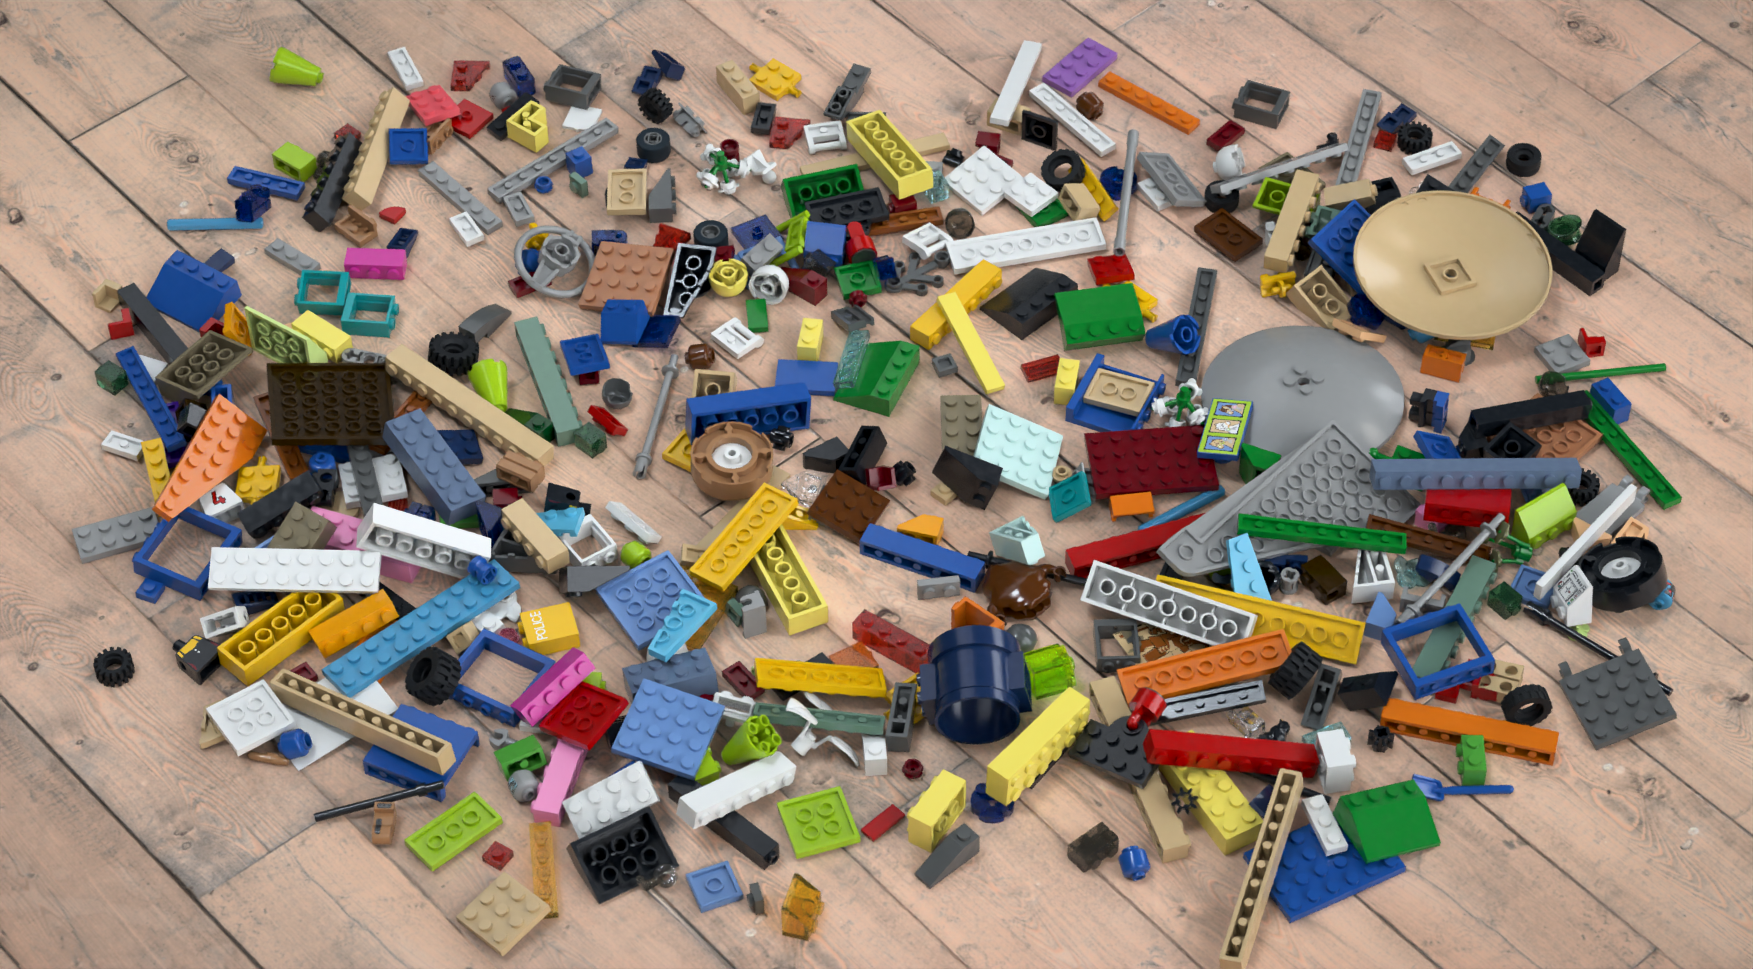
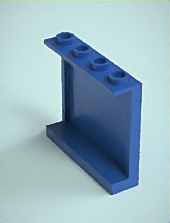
M1097 353L1066 406L1065 421L1098 432L1143 429V424L1148 422L1151 416V403L1155 402L1154 398L1159 399L1158 397L1165 392L1164 374H1161L1158 381L1105 365L1104 355ZM1098 368L1155 383L1138 417L1083 402V396Z
M401 704L393 717L450 742L456 758L455 763L444 775H441L379 746L373 745L363 759L364 771L369 776L404 789L416 787V784L423 782L428 784L443 780L446 787L471 747H479L478 731L471 727L456 724L454 721L439 718L432 713L420 711L413 706ZM445 788L429 792L426 797L443 802L446 797Z

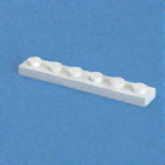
M1045 83L1029 90V96L1100 157L1116 149L1114 141Z

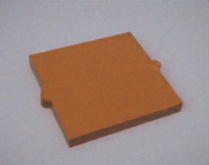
M862 641L829 655L830 661L836 665L879 668V664L872 656V652L868 651Z

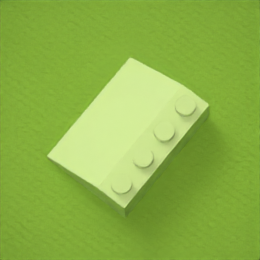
M248 306L244 308L251 345L254 351L277 363H328L327 353L309 337Z

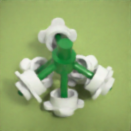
M711 143L707 144L704 153L700 155V159L702 161L706 160L710 165L714 166L711 169L705 168L702 172H697L696 177L704 188L711 190L719 187L716 173L720 171L723 173L724 181L720 182L721 189L718 190V193L724 192L726 195L734 193L736 187L740 185L735 183V180L730 179V177L740 175V178H745L746 175L748 176L751 171L749 160H739V162L736 159L728 160L724 156V151L713 147Z
M1190 378L1185 384L1181 383L1179 385L1180 392L1176 395V398H1169L1168 396L1159 399L1154 398L1155 402L1151 403V410L1154 411L1155 415L1159 414L1160 417H1163V415L1168 414L1172 416L1169 422L1164 424L1168 427L1185 426L1186 421L1181 419L1182 410L1188 408L1186 420L1190 422V426L1204 425L1209 412L1207 407L1202 408L1199 404L1193 405L1191 403L1196 396L1202 395V389L1197 386L1196 380Z

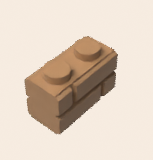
M508 450L496 464L497 478L531 493L545 479L544 465L538 460L532 461L526 458L520 452L514 453Z

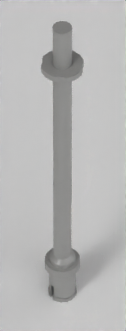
M676 354L671 355L669 364L663 366L661 370L664 376L663 384L642 453H638L635 458L636 465L633 476H636L637 479L645 478L647 468L652 462L649 454L672 379L679 376V370L676 367L679 357Z
M1498 513L1489 524L1483 522L1480 525L1482 532L1414 604H1407L1404 608L1405 611L1394 621V624L1397 625L1408 619L1420 617V609L1488 537H1496V528L1502 523L1505 516Z

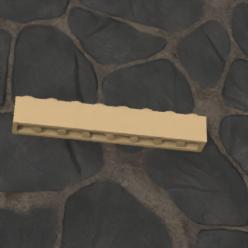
M394 87L380 94L378 98L379 103L374 109V116L369 122V129L364 135L365 140L359 148L360 153L354 161L355 166L349 174L350 179L344 187L345 192L342 199L361 211L372 204L389 158V129L400 128L410 102L407 97Z

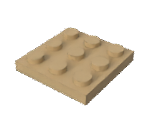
M504 871L456 916V919L503 957L551 911V908Z

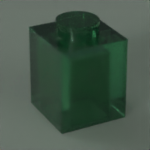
M110 360L94 371L97 385L114 396L129 385L126 370Z
M590 422L574 432L575 446L592 459L607 448L606 434Z
M1504 581L1489 591L1487 605L1506 620L1520 612L1523 596Z

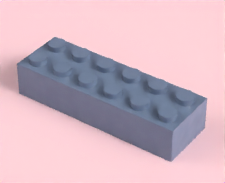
M421 408L385 422L382 438L447 525L454 524L483 511L486 495Z

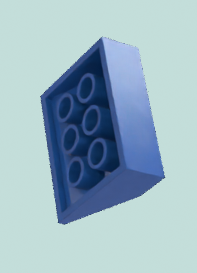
M176 250L164 263L146 298L157 311L199 332V329L211 317L219 320L225 313V304L235 303L242 294L237 280Z

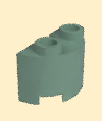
M1318 205L1316 212L1311 214V226H1307L1304 237L1312 239L1341 210Z

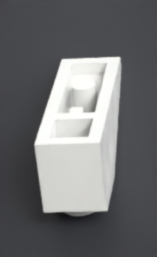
M884 731L883 735L861 733L865 776L887 775Z

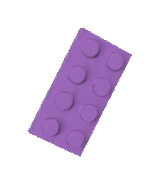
M1087 38L1042 76V82L1072 98L1117 59V53Z

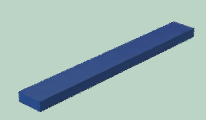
M132 346L115 353L118 362L168 453L186 446V439L183 434L177 432L178 425L135 347Z

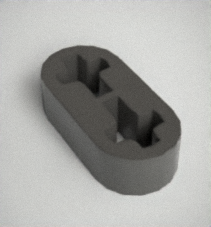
M1541 204L1531 221L1537 225L1542 223L1540 227L1547 231L1554 220L1555 208L1550 204Z

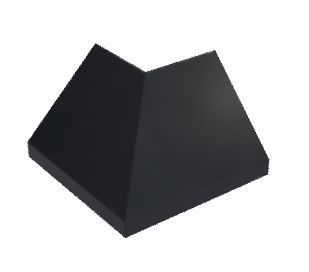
M1023 110L1021 140L1056 151L1058 121Z

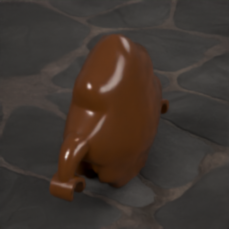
M1018 561L990 566L986 571L985 582L982 587L983 594L990 599L987 611L1005 622V626L1007 625L1005 617H1013L1017 621L1036 619L1051 606V583L1047 580L1046 575L1054 574V580L1060 583V575L1065 578L1067 577L1065 568L1050 564L1038 566L1024 565Z

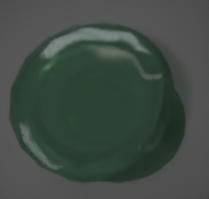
M1565 215L1554 218L1550 221L1547 232L1566 246L1576 244L1582 236L1579 229L1582 225V220L1577 215Z

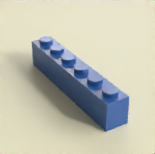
M870 523L859 540L861 555L929 578L959 575L960 588L973 593L976 592L985 576V562L978 558H973L957 551L886 529L882 526Z

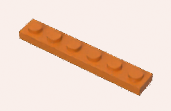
M1108 72L1098 81V87L1187 135L1200 125V119L1112 72Z

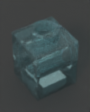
M940 170L933 172V188L924 191L932 204L949 198V183Z

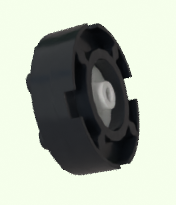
M1632 536L1615 538L1616 543L1604 547L1600 543L1585 553L1578 566L1593 586L1592 606L1604 611L1622 613L1652 603L1661 594L1667 584V571L1658 546L1650 540Z

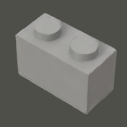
M769 233L742 257L741 262L746 265L748 275L752 277L759 267L770 264L780 255L783 246Z

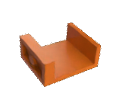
M966 596L960 601L955 602L951 608V629L969 625H985L1004 630L1005 622Z

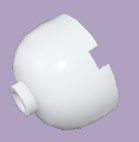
M1238 144L1226 146L1216 155V161L1213 162V170L1215 173H1218L1222 180H1229L1246 174H1242L1245 161L1241 148H1237Z
M775 265L759 267L749 281V290L754 298L766 299V304L769 305L780 303L785 298L789 289V280L786 273Z

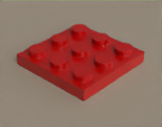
M582 681L550 711L539 724V728L544 733L590 751L629 703L622 696Z

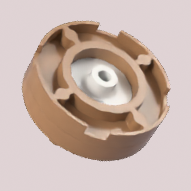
M741 422L717 423L707 427L703 435L694 439L691 446V476L695 484L706 494L723 501L748 499L756 493L764 482L768 484L771 480L773 473L772 444L764 433L759 434L752 430V425Z

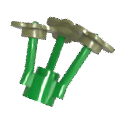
M1505 521L1496 528L1497 535L1495 538L1488 537L1483 542L1487 544L1490 541L1512 549L1511 556L1514 559H1502L1499 551H1496V549L1492 550L1489 561L1496 563V573L1502 563L1518 565L1523 564V562L1528 563L1533 553V548L1530 544L1524 543L1509 534L1510 525ZM1507 538L1516 544L1512 545L1502 540Z

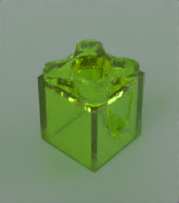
M1057 643L1024 653L1031 677V692L1036 700L1063 693L1069 686L1071 688L1076 686L1074 675L1075 663L1073 658L1068 655L1064 645Z

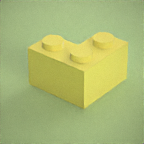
M530 100L506 120L508 138L537 153L549 143L546 109L540 104Z

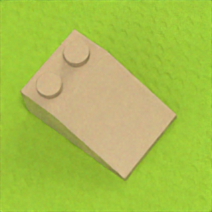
M1322 265L1304 277L1286 293V296L1299 311L1321 327L1331 330L1336 329V327L1332 326L1334 318L1348 320L1359 311Z
M695 369L691 398L736 392L737 376L735 372Z

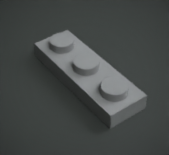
M279 238L264 249L265 255L301 275L302 270L319 271L321 269L319 262Z

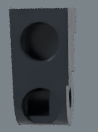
M318 469L317 482L325 496L315 505L316 507H333L336 490L339 486L337 470ZM330 475L332 479L323 478V476Z

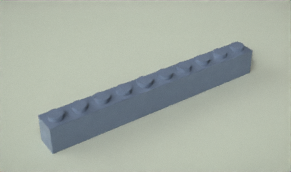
M1577 458L1371 459L1369 478L1374 490L1554 488L1561 483H1564L1567 488H1579L1582 469Z

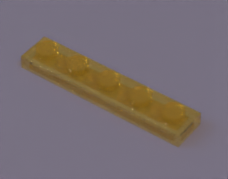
M551 821L529 823L534 894L551 908V911L543 919L558 918Z

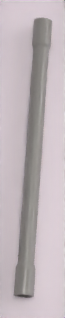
M1135 129L1129 130L1127 135L1124 176L1113 253L1117 256L1124 255L1126 247V231L1135 156L1139 140V132Z

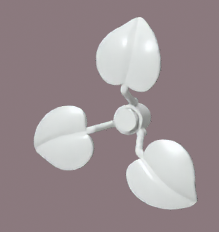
M807 691L804 692L806 698L819 709L832 710L826 702L819 699L815 694ZM791 698L787 702L786 711L797 713L807 720L802 732L791 744L799 754L804 756L811 747L815 750L824 742L831 741L854 761L856 768L859 766L855 751L837 736L832 737L829 735L815 742L817 737L811 732L812 728L808 727L810 723L816 725L818 723L817 719L798 700Z

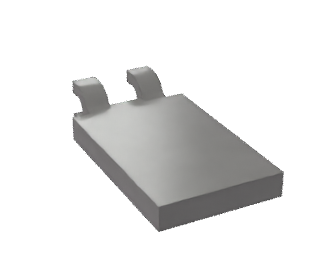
M1627 474L1618 486L1613 483L1610 484L1580 509L1576 517L1592 525L1634 479ZM1645 486L1641 487L1636 493L1634 502L1605 532L1613 537L1622 529L1630 517L1635 519L1642 513L1645 507L1644 504L1648 501L1646 495L1650 493V490Z

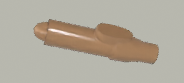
M254 751L247 753V757L250 760L271 763L273 765L287 766L289 764V759L279 756L278 753L266 752L265 754Z

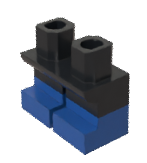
M1428 388L1425 389L1423 394L1413 391L1410 398V405L1412 406L1408 418L1418 421V427L1432 426L1434 427L1433 432L1441 434L1447 421L1449 393Z

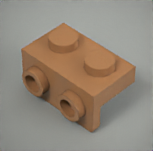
M449 118L443 123L437 122L426 127L428 154L433 155L442 146L444 141L452 135V121Z
M350 204L347 206L348 214L334 223V228L361 248L378 236L377 223L373 218L365 215L359 208Z

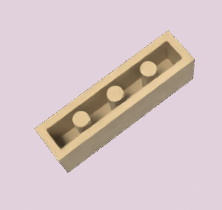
M523 498L501 509L502 526L505 530L509 529L517 543L520 542L524 546V550L529 556L532 555L540 569L543 568L550 574L570 563L568 548Z

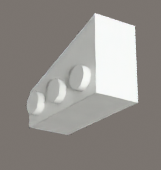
M1358 549L1351 604L1375 601L1378 592L1383 593L1386 599H1393L1395 580L1386 552Z

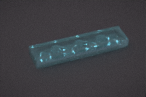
M869 330L849 332L833 381L835 389L853 388L855 386L870 339Z

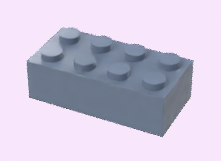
M706 648L674 654L667 662L654 659L649 662L622 668L624 685L631 704L643 678L698 697L702 694L712 695L715 692H719L716 671Z

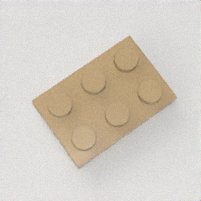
M647 168L608 169L607 216L646 215Z
M1098 368L1083 396V402L1138 417L1155 383Z

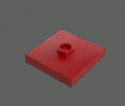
M463 99L457 105L460 109V115L449 118L452 121L453 131L471 139L494 119V115L492 112Z

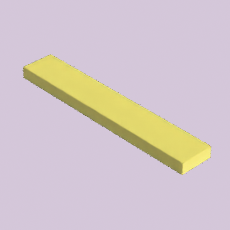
M956 292L938 296L936 301L985 394L1003 390L1005 384Z

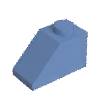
M1378 592L1364 630V636L1380 641L1382 630L1388 626H1394L1397 616L1381 592Z

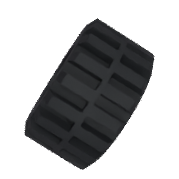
M1303 641L1297 643L1291 649L1292 652L1285 662L1269 677L1268 684L1288 700L1294 698L1305 687L1322 664L1323 658Z
M435 646L427 647L419 655L417 654L409 665L410 667L405 678V688L410 695L428 705H441L449 699V696L454 693L455 688L459 684L458 681L461 678L460 662L457 658Z

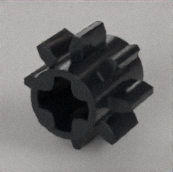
M778 425V429H772L769 440L773 444L774 449L785 451L786 447L790 448L792 446L794 434L790 433L791 428Z
M900 460L893 466L897 485L902 486L904 484L907 486L916 479L913 476L916 473V469L910 462L905 461L903 463Z
M1377 725L1374 730H1369L1367 745H1372L1373 751L1385 753L1388 748H1393L1395 733H1390L1388 726Z
M1180 787L1178 795L1172 793L1176 801L1172 802L1171 805H1178V814L1185 810L1189 815V809H1197L1194 801L1199 798L1198 796H1191L1193 791L1191 788L1188 792H1184L1183 788ZM1186 796H1189L1188 800L1190 801V804H1184V806H1181V801L1179 799L1181 797L1185 798Z

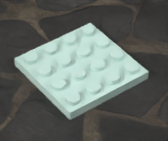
M989 404L985 411L973 456L1002 467L1003 470L999 481L1046 500L1049 495V487H1051L1053 479L1052 473L1056 467L1063 435Z

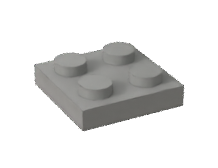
M1569 334L1537 345L1534 348V353L1552 374L1570 373L1590 365V358Z

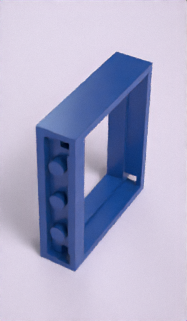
M187 507L169 522L165 519L161 523L158 522L152 535L145 539L141 550L134 554L132 562L134 573L163 583L168 588L201 601L209 590L210 561L196 581L152 563L148 559L178 519L225 538V541L220 546L223 548H239L243 543L242 529Z
M1460 603L1447 606L1435 612H1429L1415 619H1408L1403 623L1388 626L1382 630L1381 644L1415 700L1494 673L1495 659ZM1457 621L1479 658L1418 678L1396 641Z
M483 629L458 659L461 666V677L484 649L538 673L525 691L556 663L553 659L487 629ZM458 684L454 693L449 696V699H454L468 708L478 710L485 716L493 717L502 724L506 723L515 728L521 720L511 707L462 684Z

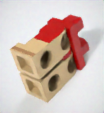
M1495 659L1494 673L1460 685V688L1471 691L1470 698L1477 699L1478 697L1481 700H1492L1501 703L1508 692L1521 686L1524 666Z

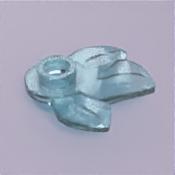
M1399 555L1395 559L1396 580L1401 587L1408 586V589H1412L1415 586L1426 587L1431 583L1415 571L1419 558L1406 561L1405 558Z

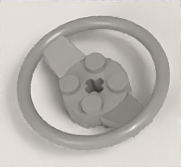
M549 225L538 226L525 232L517 241L514 249L515 265L524 281L536 291L555 298L575 297L581 295L587 279L582 285L571 290H555L546 287L556 276L563 277L575 268L580 257L578 246L587 256L589 273L595 260V255L589 245L582 239L583 237L575 234L573 230L570 231L562 227ZM553 233L545 238L538 257L539 266L532 278L522 261L523 247L530 238L538 234Z

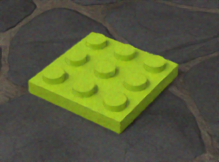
M840 786L777 802V809L796 859L860 843L859 832Z

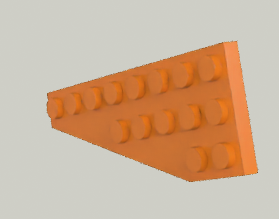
M218 394L152 510L166 521L172 520L250 461L268 430L222 395Z

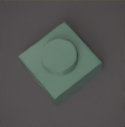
M575 171L569 175L571 191L577 193L582 198L589 195L587 180Z
M733 597L727 601L724 612L738 627L743 622L741 611L743 604L738 603Z

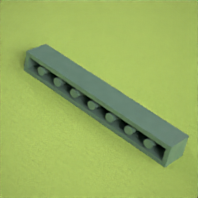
M537 316L514 322L516 338L546 417L553 422L557 446L560 447L582 441L583 425L581 420L577 421L578 412L576 407L571 405L573 404L571 393L566 392V380L560 377L562 376L559 364H555L557 362L554 351H550L551 343L549 337L545 338L546 330L544 324H540Z
M1472 555L1445 607L1460 603L1471 622L1474 623L1475 617L1473 616L1475 613L1479 614L1483 604L1481 602L1482 599H1487L1490 592V584L1494 585L1498 576V573L1495 572L1496 563ZM1457 621L1432 630L1412 668L1418 678L1450 668L1451 658H1456L1459 651L1458 645L1459 643L1463 644L1466 638Z

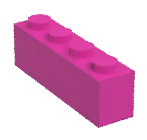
M573 647L510 706L523 722L533 727L596 667L584 652Z

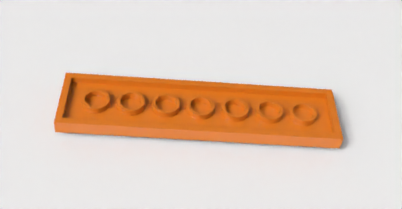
M1284 629L1117 669V676L1127 706L1130 708V701L1141 687L1151 688L1164 699L1243 681L1274 673L1285 662L1292 650Z

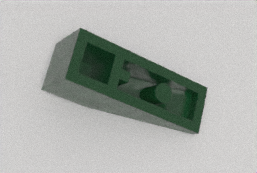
M512 408L504 412L549 443L555 439L553 422L539 413Z

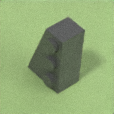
M504 529L491 549L489 562L495 559L508 572L548 574L543 568L540 569L534 557L526 553L524 546L520 542L517 543L509 529ZM556 570V571H554V572H552V573H550V574H556V573L558 572V570Z

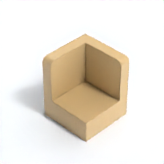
M105 279L92 293L95 307L112 313L120 305L117 290L123 288L122 285Z
M470 621L446 637L455 652L459 654L467 649L480 633L473 621Z

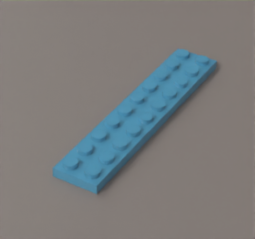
M493 559L488 562L497 568V575L492 582L484 585L477 580V577H473L471 574L324 667L322 673L344 696L351 698L376 680H379L419 654L423 649L435 644L520 589V583Z

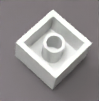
M1343 729L1318 732L1315 748L1320 764L1317 772L1324 794L1350 791L1351 781H1354L1353 768H1356V759L1354 754L1351 755L1350 753L1351 745L1349 738L1345 737Z

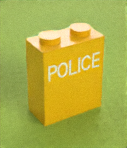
M570 602L519 613L521 622H517L519 634L524 635V638H522L524 647L542 655L580 647L579 632Z

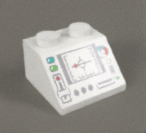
M1574 565L1553 586V596L1550 597L1552 608L1556 609L1559 619H1562L1567 627L1592 623L1593 586L1578 565Z

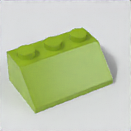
M1265 177L1253 203V208L1280 215L1291 184ZM1321 192L1315 195L1316 204L1314 209H1310L1311 214L1316 212L1318 205H1320Z
M1561 483L1516 509L1511 536L1530 544L1533 549H1538L1548 540H1553L1562 532L1572 529L1573 519L1576 517L1577 511L1566 485Z

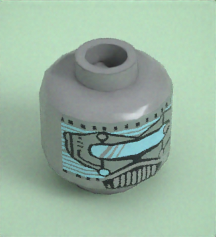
M517 770L511 775L508 780V788L517 801L528 802L537 796L539 783L531 771Z

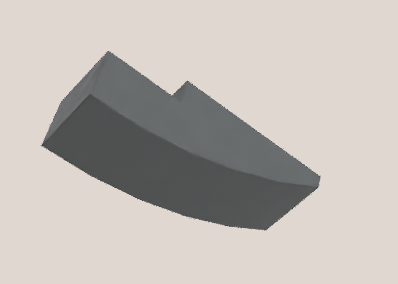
M497 304L488 305L465 319L458 326L459 332L463 333V336L467 334L470 336V339L474 338L476 342H479L484 336L489 338L512 312Z

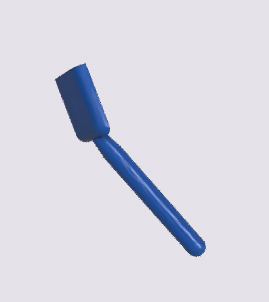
M1413 774L1412 779H1414L1425 797L1435 801H1443L1444 794H1511L1514 791L1512 785L1442 787L1441 781L1418 774Z

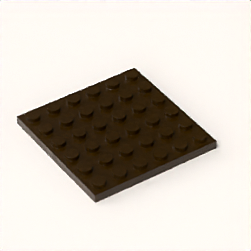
M267 363L272 446L387 445L382 436L385 422L394 419L390 374L386 371V363Z

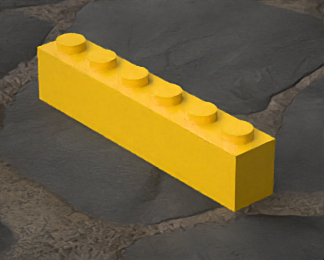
M983 259L945 294L956 292L968 315L977 308L978 304L986 300L991 292L1001 286L1002 269ZM937 302L910 325V340L927 350L937 345L947 333L952 331Z

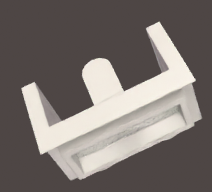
M728 691L715 692L713 702L725 706L722 718L726 719L725 725L728 727H734L735 721L744 723L747 718L752 716L756 704L751 697H734Z

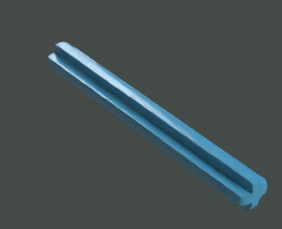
M262 217L168 219L167 221L169 231L262 229L264 225Z
M1219 485V490L1205 491L1138 526V530L1178 520L1224 496L1225 489L1222 485Z

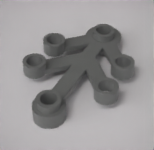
M946 251L936 252L934 261L916 269L917 265L921 262L919 253H911L909 255L907 274L902 277L900 275L905 271V264L903 261H895L893 263V275L889 276L884 283L886 291L899 293L902 290L915 291L918 296L927 295L928 287L926 284L908 283L910 281L932 283L934 288H941L943 286V277L941 275L931 276L924 274L937 267L941 269L946 268L950 263L949 253Z

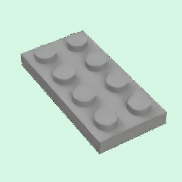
M1139 152L1137 159L1142 164V167L1146 169L1151 179L1156 182L1173 206L1204 207L1206 200L1169 153Z
M153 507L72 529L82 564L142 548L145 539L152 535L158 523L156 514L152 510Z

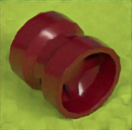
M734 139L722 141L720 149L724 151V156L728 160L736 159L739 162V143Z

